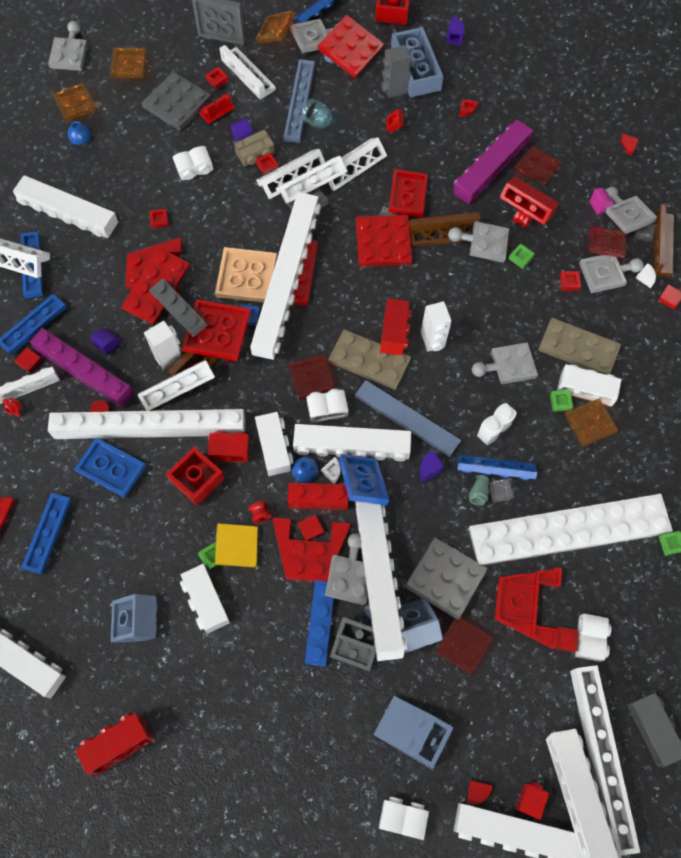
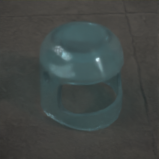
M309 99L303 107L302 120L316 129H324L329 125L332 118L330 108L316 99ZM316 102L312 115L307 118L308 109Z

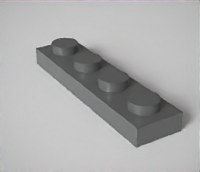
M164 279L149 289L151 294L192 337L208 326Z

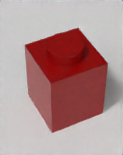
M531 781L530 785L523 784L515 810L534 819L541 820L549 793L543 791L544 786Z

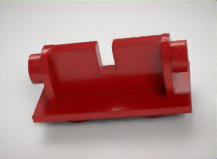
M224 94L216 100V103L212 102L207 106H203L199 114L210 124L235 109V106L230 102L232 100L231 96Z

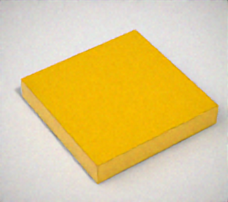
M218 523L215 565L256 567L258 527Z

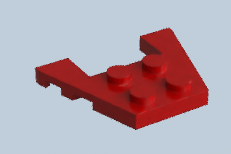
M181 238L127 254L126 288L133 289L158 247L175 256H182ZM179 284V286H178L177 289H176V292H177L179 295H180V292H181L180 284Z
M273 518L286 580L310 582L317 580L327 582L332 556H338L350 529V523L332 522L331 542L290 540L291 519Z
M562 568L500 577L497 586L494 620L551 649H555L557 647L558 629L536 626L539 585L557 588L561 586Z

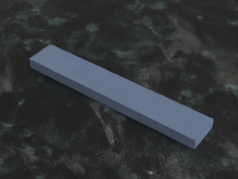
M299 59L283 137L286 142H301L315 61Z
M366 380L355 394L356 398L406 430L411 431V433L451 457L461 442L460 439Z

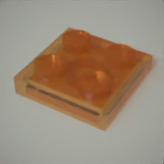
M288 11L267 16L255 38L257 43L283 40L295 17L293 12Z
M113 48L110 70L111 78H144L146 48Z
M84 83L52 94L65 122L97 111Z
M600 398L565 413V417L582 447L618 432Z

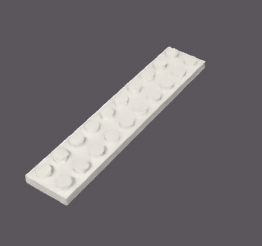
M661 494L469 527L476 562L483 566L673 532Z

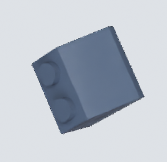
M133 594L112 601L111 642H135L156 638V596Z
M421 598L401 605V609L398 610V616L403 617L404 629L401 630L402 637H406L407 650H404V653L443 640L439 620L427 600Z

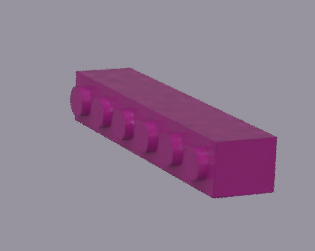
M516 120L512 125L509 124L505 132L496 138L495 143L489 145L482 156L479 155L474 164L465 170L464 175L455 180L453 194L470 205L530 142L533 130L519 120Z
M43 328L30 341L39 354L121 409L134 396L128 384Z

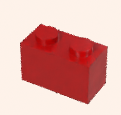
M216 431L215 433H209L207 453L209 460L248 463L249 436L244 432L227 434L223 431Z

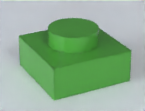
M520 244L511 253L509 260L523 269L531 261L535 253Z
M570 390L551 391L552 411L572 410Z
M680 531L659 536L665 556L681 553Z
M216 542L198 552L208 571L217 566L215 565Z

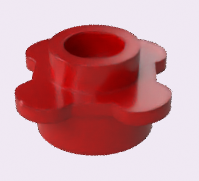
M12 397L8 400L5 398L2 400L5 405L4 410L8 414H15L18 417L21 415L19 411L22 409V405L18 400Z

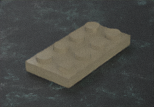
M551 318L538 351L581 368L610 375L621 344Z
M344 329L328 362L393 390H397L411 357L403 353L402 356L380 353L381 344Z

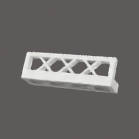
M225 45L220 47L221 60L260 100L276 90L271 81L237 47L231 51Z
M378 137L369 139L341 158L345 167L348 165L354 166L353 173L351 175L342 174L339 183L336 185L333 180L329 181L328 183L332 191H335L387 156ZM375 147L378 148L381 154L377 158L372 156V151ZM361 156L367 157L365 166L358 165Z
M314 149L257 179V183L259 186H263L268 199L279 195L280 192L278 193L276 190L271 193L267 184L275 182L280 186L284 184L282 183L284 175L289 174L294 179L298 176L299 167H305L309 171L313 169L311 166L314 159L318 158L321 164L325 160L320 149Z
M337 156L276 187L278 193L281 192L285 202L289 203L296 199L298 192L306 194L346 173L347 169L341 156Z
M0 239V267L36 278L41 277V262L50 260V253ZM2 254H4L8 259L7 262H5L1 257ZM16 258H18L22 264L20 267L15 262ZM30 262L34 263V271L28 265Z

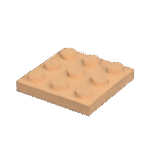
M224 247L215 296L264 303L276 265L277 253Z

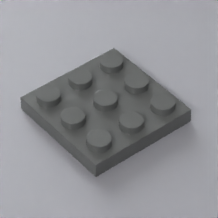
M192 0L198 36L244 46L246 39L241 3L229 0Z
M172 72L141 104L144 109L181 131L212 98L208 92L177 73Z
M434 538L405 588L459 620L488 568L478 564V562L439 539Z

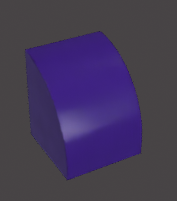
M452 16L446 43L461 46L464 24L460 19Z
M246 118L231 125L232 137L236 142L254 135Z
M107 328L99 329L89 337L93 345L106 356L122 342L118 336Z
M434 451L429 452L421 462L419 470L421 483L442 473L444 466Z

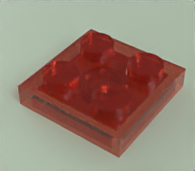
M532 146L515 166L513 172L542 189L560 167L561 162Z
M590 226L588 232L589 252L624 258L626 255L625 233L620 230Z
M325 355L289 364L299 400L307 398L313 392L326 393L331 389H335Z
M455 618L435 653L468 674L473 675L493 638L463 619L459 618L458 620Z

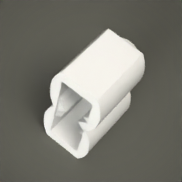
M205 146L196 147L189 152H181L173 156L181 180H190L196 175L208 174L213 170L212 162Z
M331 389L328 393L313 392L310 396H307V406L311 422H322L348 416V406L344 390Z
M507 403L502 404L496 409L493 416L483 421L477 436L486 445L492 444L497 440L501 432L506 431L511 426L517 412Z
M588 614L580 615L576 657L599 662L604 661L605 657L609 656L610 647L607 645V636L609 637L611 634L609 619Z
M390 797L389 801L384 800L378 828L424 840L429 811L424 810V805L411 802V807L402 805L403 800Z

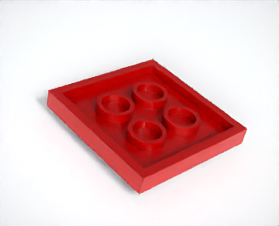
M346 15L318 44L317 49L352 77L356 78L383 49L384 44Z
M408 215L356 217L359 267L412 264Z
M196 299L193 310L208 326L194 337L186 332L182 345L183 352L238 361L251 309Z

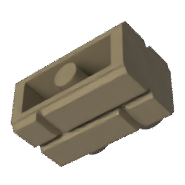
M265 130L234 143L235 153L244 167L256 164L255 159L268 153H274V144Z

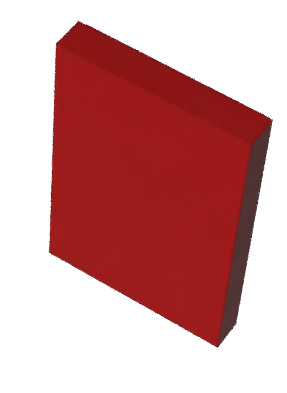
M394 169L388 213L423 218L428 174Z

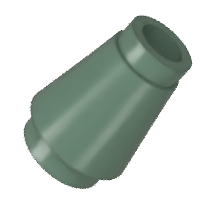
M479 475L469 493V501L474 505L482 506L488 501L489 478L487 476Z

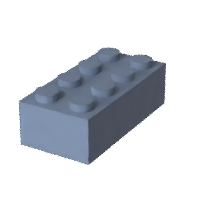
M420 27L393 33L391 48L405 45L411 57L407 87L409 96L415 97L441 91L443 75L424 28Z

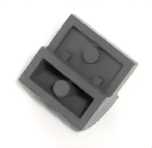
M343 617L330 657L370 671L376 654L373 627Z

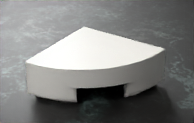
M647 264L636 278L651 288L655 282L656 274L652 266Z
M336 457L321 469V472L333 484H336L340 477V465Z

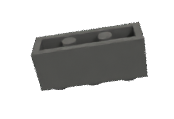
M405 45L385 50V58H383L384 70L382 71L383 82L381 86L388 98L407 94L411 57Z
M653 693L627 704L657 767H666L681 760V738H678L674 730L676 729L675 724L664 710L665 705L662 699L656 693Z

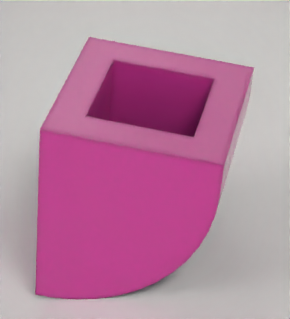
M604 188L595 189L589 201L597 215L605 213L607 207L614 205V202Z

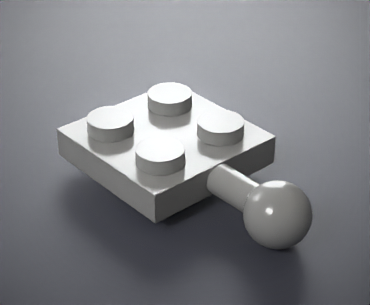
M321 19L291 25V32L302 53L318 50V44L333 30V28L326 29Z
M70 21L67 26L69 37H54L48 64L50 68L82 71L88 44L86 40L75 39L81 27L78 22Z
M615 187L606 189L608 195L615 203L607 207L606 214L625 234L656 222L657 216L637 196L623 201L618 196V190Z
M475 221L472 234L463 233L457 227L450 229L448 236L451 241L457 242L461 239L471 242L470 256L498 262L506 260L509 228Z
M614 252L581 259L579 262L591 293L625 286L627 281L623 272L631 270L637 273L644 266L643 261L639 258L632 259L628 264L619 265Z
M528 342L493 348L491 354L494 363L485 365L482 362H477L472 366V373L477 377L484 376L486 372L497 370L501 384L535 379L538 376Z
M352 534L348 538V545L350 547L349 558L337 555L332 556L325 596L365 605L368 591L364 563L357 561L358 549L361 548V536L359 534Z

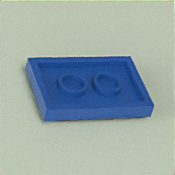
M95 438L74 470L93 482L126 498L146 465L138 459Z
M341 454L339 462L349 501L387 505L390 499L377 459Z

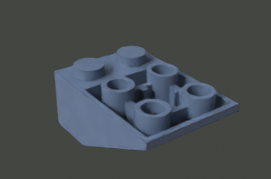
M394 696L374 735L428 768L433 769L453 727Z

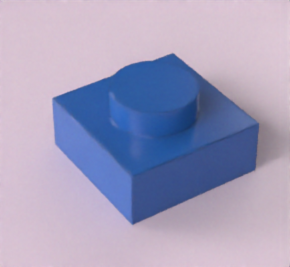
M242 305L241 307L251 309L248 325L257 326L260 307Z

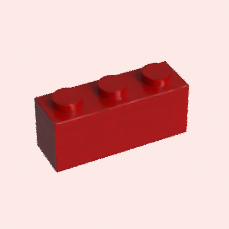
M516 176L507 182L500 196L501 199L543 225L553 217L560 204Z
M387 298L380 353L402 356L403 349H407L409 338L405 336L409 334L410 324L407 323V320H410L412 311L408 309V301Z
M289 483L288 507L289 509L348 510L346 485Z

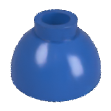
M79 121L72 122L68 129V138L71 143L76 145L85 144L92 135L89 127Z
M302 457L293 464L292 474L300 483H311L318 477L319 467L314 459Z

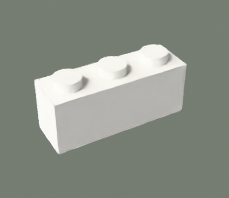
M444 302L428 305L425 308L421 335L427 351H439L446 345L451 319Z
M162 321L144 332L154 358L163 371L171 368L182 357L181 353L183 350L179 345L180 342L176 337L177 334L171 325L167 326Z
M566 364L561 372L557 391L570 390L571 396L613 406L618 398L621 379L613 375L597 373L595 370H586L576 365Z
M278 412L255 417L268 476L291 471L290 465L294 463L292 454L287 453L286 449L289 446L287 435L283 436L282 429H285L283 418H279Z
M204 564L180 574L183 581H180L184 593H189L191 598L188 600L192 611L196 610L199 616L196 618V622L200 630L204 629L208 634L229 624L230 621Z

